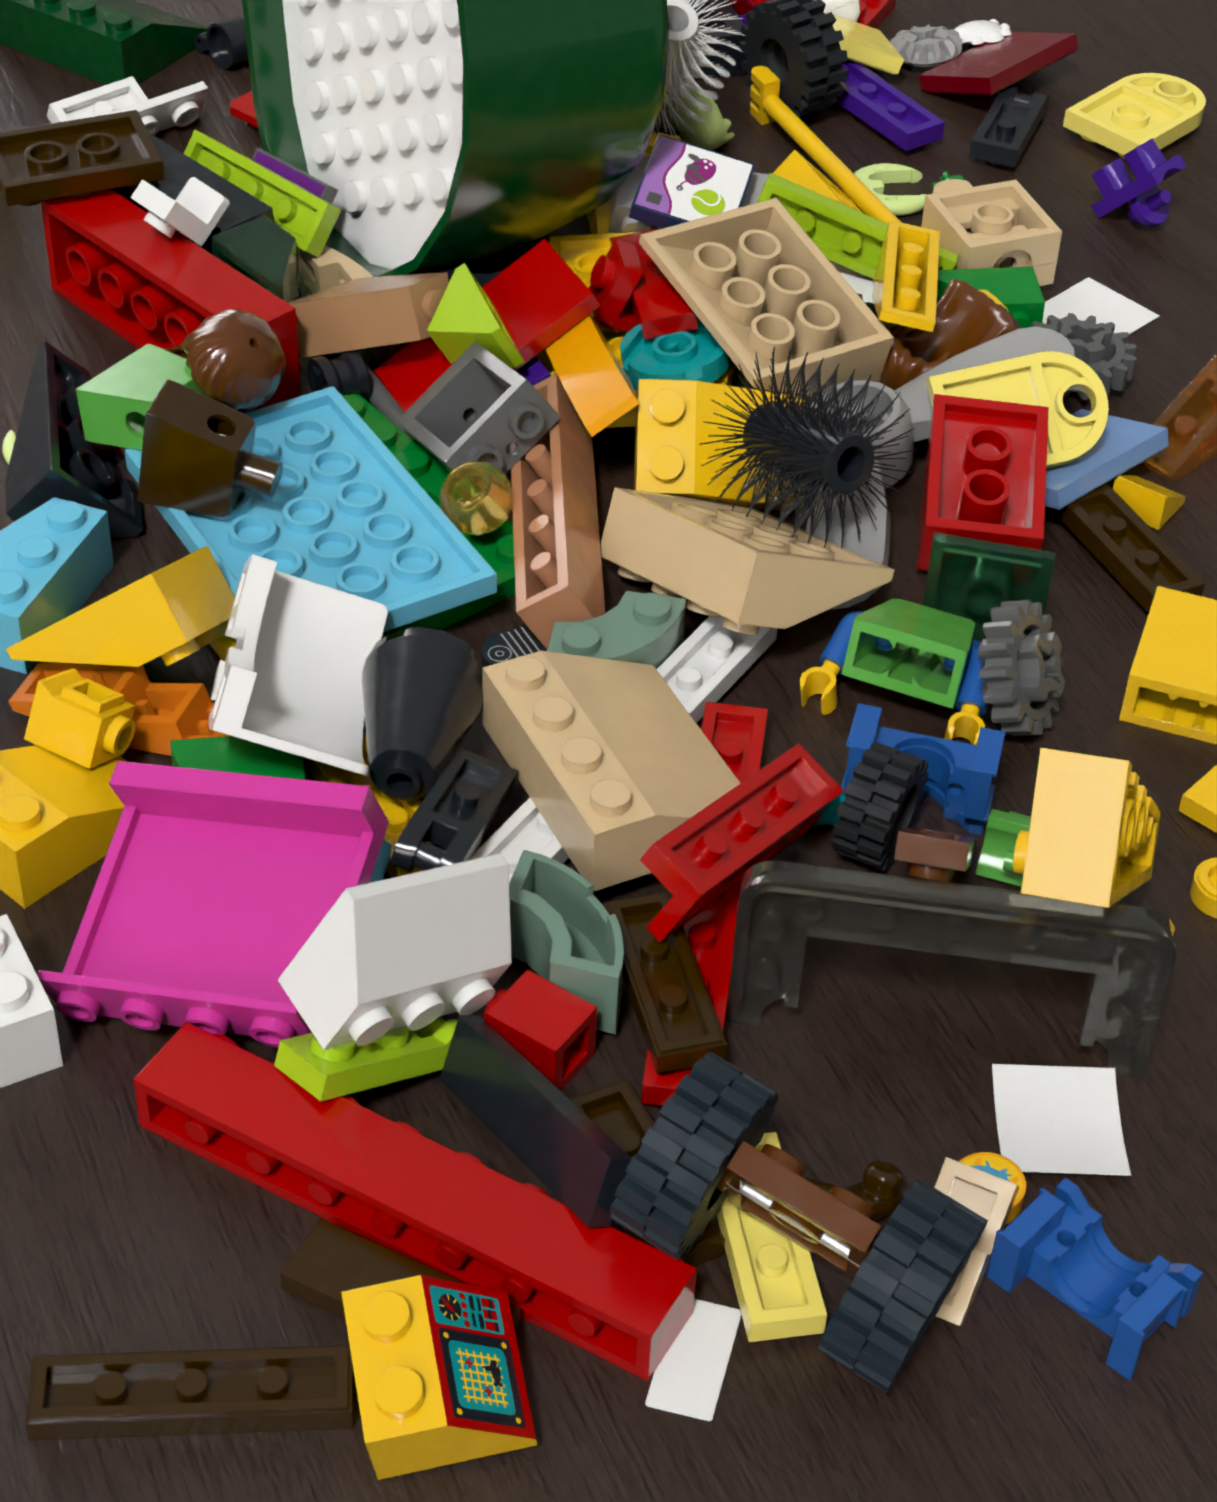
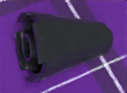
M423 627L405 629L404 636L393 638L389 641H386V636L376 642L365 660L362 671L370 778L379 791L398 800H415L428 794L482 713L483 708L482 669L474 659L475 651L467 642L443 630Z

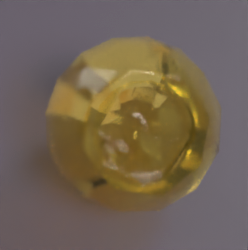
M471 461L457 466L444 479L439 493L442 511L458 530L464 534L477 536L487 534L499 528L508 519L514 503L510 481L503 471L488 462Z

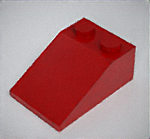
M934 394L919 523L916 570L1032 583L1044 540L1049 407Z

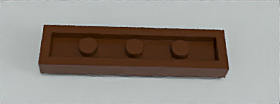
M909 827L898 831L894 860L909 862L907 874L909 876L950 882L952 877L956 875L957 870L965 872L972 864L976 838Z

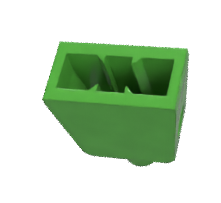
M146 344L76 388L85 440L142 451L145 413L167 379L207 396L193 382L191 370L186 365L187 359L155 345Z

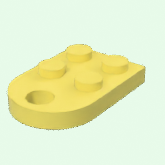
M1160 73L1133 74L1116 81L1066 109L1063 127L1080 134L1086 141L1099 143L1117 152L1120 157L1125 159L1123 155L1152 138L1161 150L1195 130L1202 122L1206 99L1198 87L1184 79Z
M1045 351L930 376L925 382L931 406H933L934 394L1049 407L1046 469L1072 463L1085 455L1101 437L1108 419V398L1098 375L1082 360L1062 352ZM1079 390L1088 396L1091 402V412L1088 416L1075 417L1066 411L1063 405V395L1066 391Z

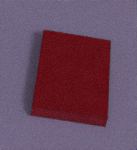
M1011 32L1010 36H1005L1000 42H984L920 74L921 91L928 93L993 95L1074 53L1078 49L1076 33Z

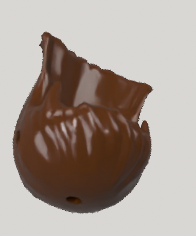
M953 279L949 282L936 305V322L933 332L915 328L901 336L907 326L898 324L889 330L894 339L879 382L885 384L887 381L886 386L896 390L949 358L1016 329H1021V327L1005 307L995 304L994 300L988 298L985 293L972 287L966 281Z
M238 309L223 310L206 318L200 323L199 327L185 337L182 344L173 348H163L187 359L186 365L191 370L193 382L198 385L201 391L206 393L207 397L242 413L252 411L266 403L278 390L286 372V358L279 338L263 318L251 312Z

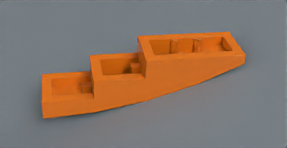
M37 663L8 701L14 712L29 717L38 681L74 668L83 679H90L125 695L124 701L135 705L132 720L135 721L136 729L133 740L128 747L129 749L171 756L170 740L229 736L209 729L208 719L214 703H212L204 683H150L143 665L130 667L75 663Z

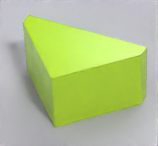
M465 263L457 267L429 324L427 333L451 365L474 342H477L509 367H518L525 361L489 296Z

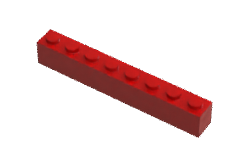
M185 1022L133 1079L139 1125L341 1228L470 1285L506 1291L509 1303L521 1308L522 1319L647 1382L693 1314L697 1268L685 1263L682 1259L675 1260L660 1249L617 1230L612 1224L610 1227L588 1228L565 1204L551 1198L541 1188L529 1183H519L486 1167L482 1161L469 1153H457L422 1136L417 1129L407 1123L393 1122L360 1106L349 1095L321 1102L274 1066L275 1062L271 1063L240 1048L225 1035L211 1034L191 1023Z

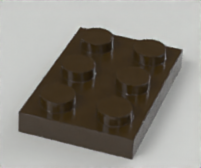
M137 110L0 132V190L7 206L18 204L33 206L47 199L65 196L86 197L94 194L96 191L118 187L137 188L142 179L147 183L165 180L163 160Z

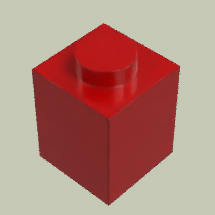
M528 969L508 990L501 989L498 991L485 1009L483 1019L560 1091L595 1055L597 1007Z

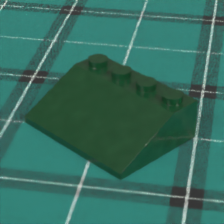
M0 0L1 45L105 85L131 76L134 77L138 85L194 51L196 49L194 43L195 35L207 32L208 29L206 26L135 0Z

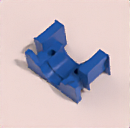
M858 703L846 748H849V755L841 788L845 791L847 783L852 782L854 778L853 770L857 763L862 762V755L865 750L870 749L872 743L878 742L926 760L929 766L926 772L929 773L928 780L923 786L926 789L925 795L930 796L939 803L943 811V818L956 820L968 833L982 835L984 822H988L995 789V785L991 784L992 777L997 775L1005 732L981 727L977 745L896 730L880 726L882 708Z
M1065 1177L1056 1186L1055 1195L1042 1187L1038 1197L1003 1231L1000 1229L996 1231L986 1277L1009 1294L1026 1277L1037 1283L1113 1338L1105 1364L1131 1381L1143 1343L1164 1321L1175 1328L1179 1317L1184 1318L1192 1310L1203 1272L1191 1264L1170 1263L1160 1255L1150 1263L1137 1262L1125 1256L1107 1237L1102 1224L1103 1215L1091 1208L1080 1188Z

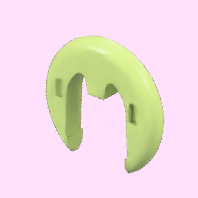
M880 163L865 166L854 173L895 216L911 215L924 209L925 195L927 194H883L884 184L919 182L923 177L920 171L900 164Z

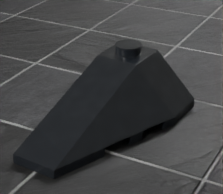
M44 341L37 348L5 479L6 515L10 517L12 522H15L56 497L107 511L111 539L137 537L143 531L141 502L137 501L138 489L135 482L128 479L123 480L117 466L124 459L121 448L85 440L76 388L92 379L90 373Z

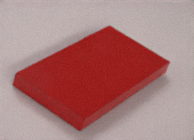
M543 239L482 287L492 301L525 361L518 367L512 368L515 371L601 306L593 293L546 239ZM429 337L420 341L410 342L375 369L374 372L406 412L451 366V363L433 339Z

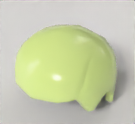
M687 88L697 101L713 107L711 111L703 110L701 107L699 109L695 102V106L693 105L691 99L688 102L686 97L683 99L681 95L678 94V96L690 111L704 120L702 122L700 120L698 122L696 119L694 121L689 113L688 115L686 114L683 107L681 110L678 103L676 107L675 101L671 99L672 106L677 114L690 127L688 130L684 125L682 127L677 117L675 120L670 108L671 121L667 107L668 120L672 128L680 132L683 142L715 150L735 136L733 132H727L731 126V121L722 118L715 101L707 96L705 98L701 91L700 96L698 90L695 89L694 91V89Z

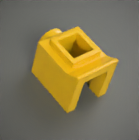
M71 668L38 681L24 740L91 769L123 755L133 740L136 729L135 721L132 720L135 705L124 701L125 695L90 679H83L76 669Z

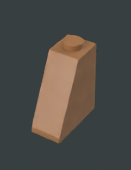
M447 272L357 278L288 302L296 308L298 318V358L420 341L429 338L430 335L427 333V329L449 284Z

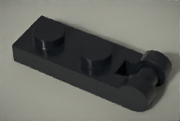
M1013 86L1001 90L971 140L969 157L984 160L985 163L991 166L1002 167L1007 165L1015 167L1039 122H1043L1045 119L1050 95L1036 91L1033 96L1018 93V87Z
M458 747L403 829L394 848L391 865L411 872L414 867L429 870L470 860L512 793L518 770Z

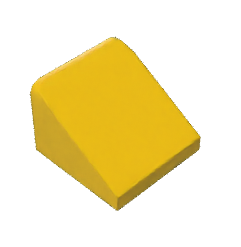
M1119 475L1114 480L1113 490L1149 527L1159 530L1185 502L1186 496L1136 475Z

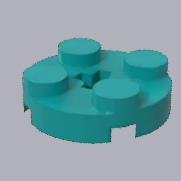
M698 317V329L648 339L643 338L640 324H638L624 336L620 344L623 369L629 376L634 391H637L639 379L693 380L711 383L727 371L732 360Z

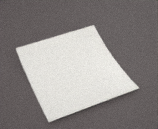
M992 1064L996 1123L1002 1156L1013 1161L1022 1172L1131 1176L1121 1126L1115 1068Z

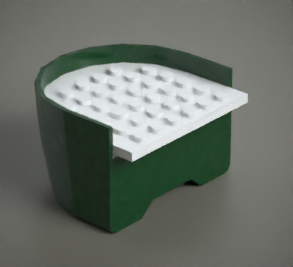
M242 0L253 105L263 150L338 189L332 204L342 210L325 245L351 258L373 277L423 274L442 269L455 270L464 263L467 267H471L530 243L605 204L644 158L665 99L669 36L667 0Z

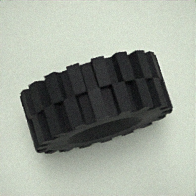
M769 0L753 6L754 10L748 11L745 16L748 23L741 26L740 32L745 35V41L739 42V48L742 51L741 53H745L746 61L741 62L743 72L749 71L751 77L753 67H768L780 79L779 98L798 117L834 105L838 101L836 97L841 96L845 89L840 82L847 80L848 70L842 67V62L848 61L847 50H841L839 41L844 40L841 30H834L833 24L837 20L833 13H824L826 4L822 0ZM750 79L749 81H747L749 88L751 89V85L754 83Z

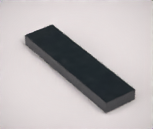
M459 1015L440 1080L588 1228L610 1227L612 1222L610 1208L617 1198L615 1196L616 1190L621 1181L626 1177L628 1173L626 1169L632 1158L481 1016Z

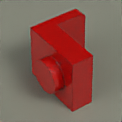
M615 239L606 256L601 255L597 259L591 273V284L588 289L601 305L593 311L594 319L603 327L613 332H622L623 330L629 332L639 324L635 320L629 301L632 292L643 275L635 245Z

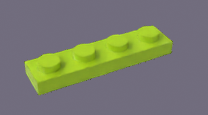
M194 130L184 154L272 207L275 219L274 234L305 252L320 257L342 209L216 139Z
M769 173L756 203L777 198L828 260L874 279L888 224L773 173ZM939 246L938 270H953L957 263L958 254Z

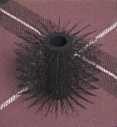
M774 347L771 358L772 369L770 366L772 379L769 375L771 387L768 385L771 389L769 402L761 380L757 352H755L757 364L755 360L754 362L758 376L755 369L753 370L761 390L754 379L753 381L761 392L763 400L757 394L756 396L763 404L759 406L741 366L738 364L748 387L741 377L740 379L753 400L739 385L738 387L756 408H752L742 400L727 384L746 408L726 392L724 393L750 415L743 411L740 413L731 407L727 408L712 400L745 419L746 423L716 413L714 414L742 424L744 427L703 422L744 429L742 431L718 427L720 429L743 432V434L708 435V437L733 438L701 443L700 445L724 441L723 443L744 444L714 450L734 448L708 457L707 459L719 456L701 465V467L737 449H746L743 454L729 456L740 457L722 464L725 465L733 462L716 471V473L721 472L715 475L714 479L710 482L712 483L736 463L748 458L742 468L737 470L739 472L736 476L731 478L733 480L726 484L727 487L722 491L719 499L736 480L749 472L731 511H733L741 496L755 484L746 517H748L754 505L766 494L765 511L761 524H763L769 512L780 502V518L776 531L785 518L795 509L793 537L810 514V534L807 544H809L825 512L826 538L824 547L826 546L838 505L842 529V548L847 494L854 512L860 542V528L857 518L860 524L861 521L855 509L856 506L859 510L854 501V496L858 500L859 498L853 492L856 490L859 492L877 530L869 510L874 517L875 515L863 495L875 508L876 506L860 488L863 486L889 511L869 486L884 498L886 497L868 481L872 482L871 480L882 486L886 485L901 494L903 493L872 476L871 472L900 480L873 470V468L912 473L874 466V464L896 467L894 465L876 463L874 460L906 459L881 457L916 451V449L874 456V453L890 452H874V450L900 445L899 443L883 446L908 437L907 435L899 438L915 428L877 446H872L871 444L875 440L884 439V437H878L881 434L892 431V429L886 430L898 424L899 422L897 421L904 417L907 411L890 425L869 436L891 405L894 404L899 394L885 410L869 421L887 381L875 398L863 408L872 374H870L861 390L852 398L855 368L850 378L837 392L839 363L834 373L821 387V366L824 359L822 358L820 365L805 384L807 352L791 385L789 365L792 347L789 357H787L788 361L781 387L778 391L774 371ZM784 383L783 395L781 400L780 395ZM797 383H798L797 390H796L795 397H794L793 394H794L796 385H797ZM859 400H860V403H859V405H858V408H857V410H856V413H855V415H853V413H854V411H855V409H856V407H857V404H858V402H859ZM873 407L866 423L863 426H861L865 418L867 417L868 413L870 412L871 408ZM866 413V415H865L864 418L862 419L861 423L859 424L860 419H861V418L863 417V415ZM743 438V441H727ZM756 467V469L754 470V472H753V474L751 475L750 479L748 480V478H749V476H750V474H751L753 468ZM834 495H835L836 502H835V506H834V510H833V514H832V518H831L832 506H833ZM821 499H822L823 501H822L820 510H819V512H818L819 504H820V501H821ZM823 505H824V509H823L822 514H821V516H820V518H819L820 512H821L822 507H823Z

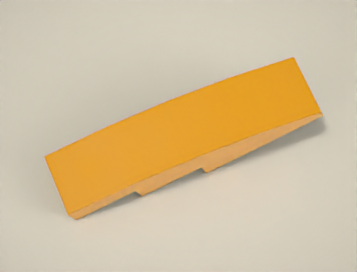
M592 313L545 348L569 399L592 437L640 404L629 376L617 361L611 345L601 333Z

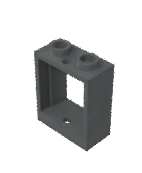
M474 342L397 422L423 449L481 500L547 433L561 416L526 378L477 342ZM514 442L516 445L514 451L506 453V446Z

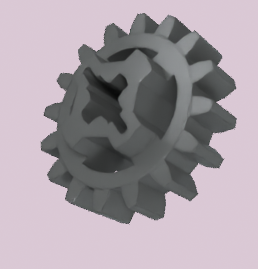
M1068 313L1067 317L1062 319L1049 315L1046 324L1037 321L1032 323L1031 327L1037 326L1052 329L1065 336L1074 347L1075 357L1085 362L1098 375L1105 388L1107 397H1109L1110 388L1123 391L1126 381H1132L1137 359L1135 357L1137 345L1129 343V333H1114V323L1096 324V316L1092 315L1086 318L1085 321L1077 319L1074 313ZM1069 390L1063 395L1065 398L1070 392H1078L1082 400H1088V396L1079 390Z
M1031 600L1001 602V607H993L990 610L992 622H987L983 625L984 634L987 639H983L979 645L978 657L982 662L979 678L984 681L981 692L984 694L983 700L984 703L993 704L991 720L993 723H1001V731H1004L1005 734H1012L1013 736L1043 734V728H1051L1052 726L1051 713L1059 712L1060 708L1056 697H1061L1065 685V679L1061 673V666L1063 665V658L1060 657L1062 644L1058 634L1050 632L1052 617L1050 614L1042 615V604L1040 602L1031 603Z

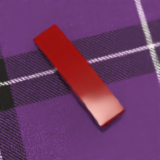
M660 228L609 238L610 246H612L615 239L635 245L643 275L632 292L629 301L635 320L640 324L644 339L698 329L696 314L639 244L641 234L656 231Z

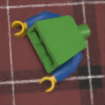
M895 598L867 611L851 612L840 621L820 655L819 662L822 666L812 667L802 673L800 677L801 706L805 707L811 696L822 694L821 713L823 715L832 713L838 704L836 677L838 674L951 709L956 705L960 712L950 717L944 739L952 740L962 737L977 745L980 728H985V724L979 716L986 713L988 703H984V694L981 692L984 681L979 678V671L982 669V662L978 657L981 642L972 639L976 623L961 616Z

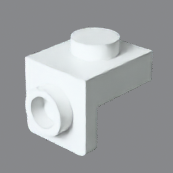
M195 177L188 180L176 200L165 195L143 179L130 197L149 210L143 220L169 238H172L177 230L201 247L230 204L227 198Z

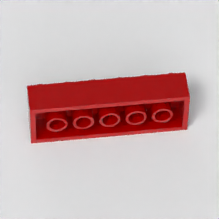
M111 189L96 191L94 194L86 197L65 196L41 202L52 290L138 349L146 344L155 345L162 349L165 347H176L182 344L185 337L199 327L203 320L223 310L238 309L251 312L266 320L279 338L286 358V372L278 390L266 403L254 410L300 396L299 375L301 366L298 360V318L296 308L288 302L280 299L252 279L221 261L218 257L207 252L184 235L175 232L172 238L167 237L143 220L147 212Z

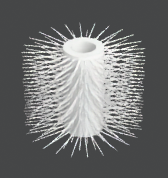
M667 0L669 36L664 99L665 112L661 107L665 130L664 117L668 127L670 125L672 128L666 116L665 103L668 105L671 121L670 108L675 120L677 117L682 127L684 125L690 129L673 108L671 99L675 101L676 107L678 103L681 110L683 107L687 115L691 113L699 122L698 119L700 117L685 106L678 94L686 97L688 102L689 99L693 100L702 109L710 107L697 101L687 88L694 89V91L695 89L698 90L700 96L701 91L703 95L705 94L708 98L712 99L718 95L715 94L716 92L703 90L693 78H702L705 82L709 80L715 88L718 86L722 88L724 86L720 80H715L718 78H709L714 76H706L699 68H714L725 78L729 74L728 71H725L727 69L717 66L720 64L713 65L712 63L714 62H710L705 55L724 58L732 65L736 63L730 56L720 55L725 53H718L720 51H715L707 45L722 44L739 50L738 46H733L736 44L721 42L723 40H717L719 37L712 38L710 37L711 35L708 36L703 33L726 32L743 35L738 34L742 32L725 30L731 28L717 29L704 27V25L699 26V24L716 20L743 19L733 18L738 16L721 18L727 15L713 18L723 12L707 19L703 18L709 14L698 19V16L702 13L714 12L715 9L730 5L719 6L727 1L705 10L715 3L713 2L696 13L707 2L706 0L702 2L697 0L693 6L691 5L695 0L690 4L691 0Z

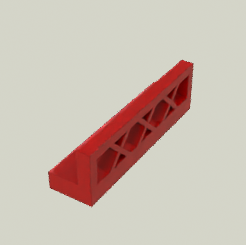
M798 743L653 843L641 857L640 861L665 886L673 897L646 926L648 931L659 942H662L802 838L844 790Z

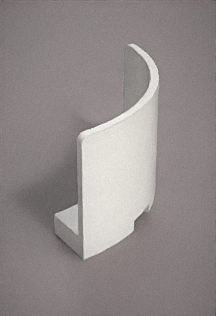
M252 554L244 564L225 636L235 638L237 641L235 648L229 647L226 660H220L216 670L211 700H215L208 719L209 729L367 776L369 766L364 763L362 751L365 719L362 671L367 656L376 642L381 640L388 615L386 606L369 599L276 571V561Z

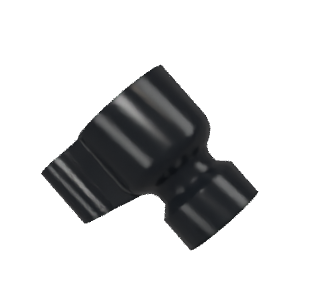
M242 17L213 23L208 27L207 32L197 34L194 37L196 49L201 53L209 51L213 61L222 69L249 63L245 24Z

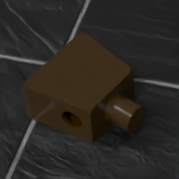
M167 379L145 413L137 501L178 510L226 517L231 515L245 489L273 497L281 479L283 463L253 454L256 423L252 417L182 384Z

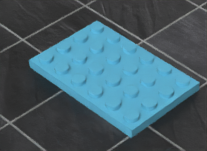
M334 386L244 413L252 417L256 423L253 454L283 463L281 479L273 497L245 489L231 515L226 517L154 505L190 553L205 546L209 547L234 596L237 592L244 564L252 554L276 561V571L385 605L388 615L383 632L497 593V573ZM126 449L127 470L139 484L142 451Z

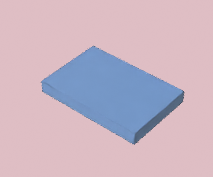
M1080 409L1071 415L1085 417L1091 411ZM1108 415L1101 437L1085 455L1072 463L1046 469L1045 507L1060 510L1161 452L1169 446L1168 428Z

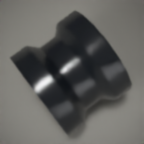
M357 350L340 352L337 358L330 360L320 356L309 361L308 377L312 392L334 386L341 395L357 394L366 401L369 399L371 392L369 375L365 363Z

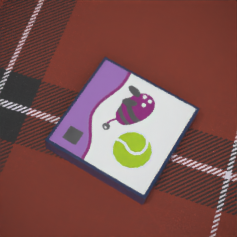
M658 134L632 202L629 218L660 228H667L740 208L743 205L756 164Z

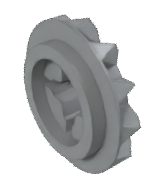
M929 24L925 27L913 26L910 30L899 31L890 40V43L904 58L903 63L913 67L938 66L957 57L962 52V39L959 37V32L953 29L947 30L945 26L931 27Z

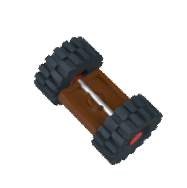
M709 1052L705 1054L703 1060L700 1058L694 1064L689 1076L686 1074L677 1085L675 1094L671 1099H667L659 1111L657 1121L652 1128L649 1127L641 1141L643 1144L640 1150L632 1157L626 1169L628 1173L616 1190L615 1196L617 1198L611 1205L610 1213L612 1214L610 1218L675 1260H680L682 1256L684 1257L690 1251L693 1243H697L702 1237L708 1223H712L719 1213L723 1201L728 1197V1202L853 1279V1282L838 1304V1309L826 1327L827 1330L820 1340L818 1350L887 1393L906 1366L946 1296L951 1291L971 1252L978 1243L988 1220L923 1180L917 1179L905 1194L901 1204L897 1206L884 1230L880 1233L881 1225L870 1219L874 1210L861 1198L839 1186H833L829 1193L802 1177L806 1169L798 1160L773 1145L765 1144L761 1151L755 1148L766 1131L765 1126L773 1116L774 1106L778 1102V1092L714 1053Z

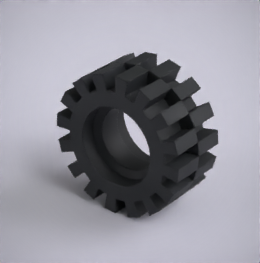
M872 743L870 749H866L863 753L862 762L857 763L853 770L854 778L851 783H847L844 791L846 793L845 800L839 805L837 815L840 817L833 828L835 837L832 840V847L835 848L834 852L882 871H887V868H891L895 861L894 855L898 831L911 827L913 820H916L920 809H918V805L924 798L926 790L923 786L928 780L929 772H926L929 767L928 762L884 744Z

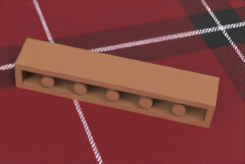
M557 374L533 385V387L561 418L511 468L516 613L546 649H548L555 622H580L605 614L593 441ZM514 442L510 443V453L516 447Z

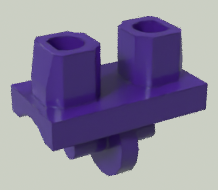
M1152 138L1123 155L1136 177L1134 181L1121 158L1091 174L1104 197L1092 205L1098 218L1130 201L1129 219L1133 222L1138 221L1145 227L1152 228L1162 224L1167 219L1169 213L1168 203L1171 202L1169 191L1165 189L1160 190L1156 185L1184 169L1186 165L1180 154L1166 161Z

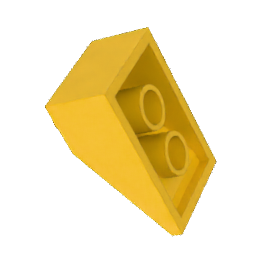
M639 379L636 393L640 404L636 406L634 490L734 504L749 472L736 480L720 499L719 496L727 487L726 484L733 480L731 478L736 476L739 472L737 470L742 468L748 458L736 463L712 483L710 482L712 481L711 478L721 472L716 473V471L733 462L725 465L722 464L740 457L729 456L743 454L746 449H737L701 467V465L719 456L707 459L708 457L734 448L714 450L744 444L723 443L724 441L700 445L701 443L733 438L708 437V435L743 434V432L720 429L718 427L742 431L744 429L703 422L744 427L742 424L714 414L716 413L746 423L745 419L712 400L725 407L728 405L740 413L743 411L750 415L724 393L726 392L746 408L727 385L693 380ZM730 386L742 400L752 408H756L739 387ZM742 388L745 391V393L753 400L748 390L746 388ZM751 389L759 406L762 405V401L756 396L757 394L763 400L761 392ZM765 391L770 402L771 392ZM743 438L727 441H743ZM756 467L753 468V470H752V472H751V474H750L748 480L750 479V477H751V475L753 474V472H754V470L756 469ZM755 484L741 496L736 505L750 507ZM766 494L754 505V509H765ZM780 502L772 510H780Z
M205 546L6 648V651L11 660L139 667L161 656L167 667L225 635L226 630L222 623L230 617L235 596L209 547Z
M37 745L0 750V890L24 909L106 856L124 809V804L109 785L117 761L127 762L122 757L118 756L88 769Z

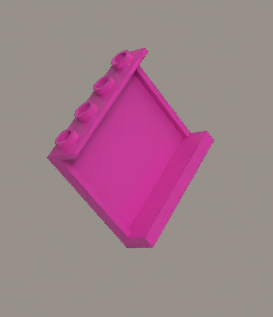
M117 761L109 785L124 804V809L63 973L39 970L37 973L44 990L55 1001L56 1009L63 1015L79 1021L93 1022L97 1019V1016L122 1019L127 1024L144 1030H158L161 1024L182 1027L185 1022H188L211 1034L225 1035L226 1033L251 1036L262 1044L276 1048L279 1047L280 1040L312 1033L278 982V979L344 890L349 887L370 883L389 823L370 787Z

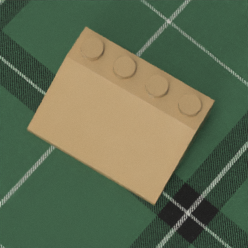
M777 198L640 235L639 244L739 370L738 364H740L746 379L754 388H757L753 379L761 389L753 370L755 369L758 376L754 362L755 360L757 364L755 353L757 352L764 389L771 390L768 385L771 387L769 375L772 379L770 366L772 369L771 358L774 347V371L778 391L781 387L791 347L789 365L791 385L807 352L805 384L820 365L822 358L824 359L821 366V387L834 373L838 363L837 384L847 382L854 368L853 381L868 380L870 374H872L870 381H880L894 337Z
M617 487L614 488L600 544L601 557L619 565L617 572L619 575L641 582L652 581L651 590L663 596L688 599L686 608L708 616H723L722 625L724 627L749 635H758L760 626L787 629L891 582L895 570L844 547L841 548V546L828 540L824 547L825 539L814 534L809 544H807L810 533L798 528L792 537L794 526L784 521L776 531L779 519L767 515L763 524H761L764 513L752 508L748 517H746L749 506L735 505L733 511H731L734 504Z
M538 651L482 668V725L510 768L518 770L517 778L580 875L594 885L593 892L650 874L651 871L640 859L652 844L740 784L739 780L654 665Z

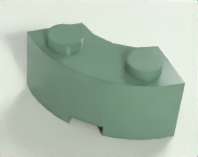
M626 591L619 604L602 616L580 622H555L547 651L654 665L657 669L684 641L686 599L663 596L658 593Z
M523 850L509 882L511 957L526 963L544 979L596 1006V1030L616 1035L620 1019L624 958L623 936L616 915H609L606 908L593 895L594 885L575 870L544 855Z

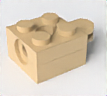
M947 179L934 185L933 194L925 195L921 227L940 231L939 246L958 254L957 263L953 270L1033 266L1039 286L1053 284L1062 230L1017 180L973 187L966 180Z

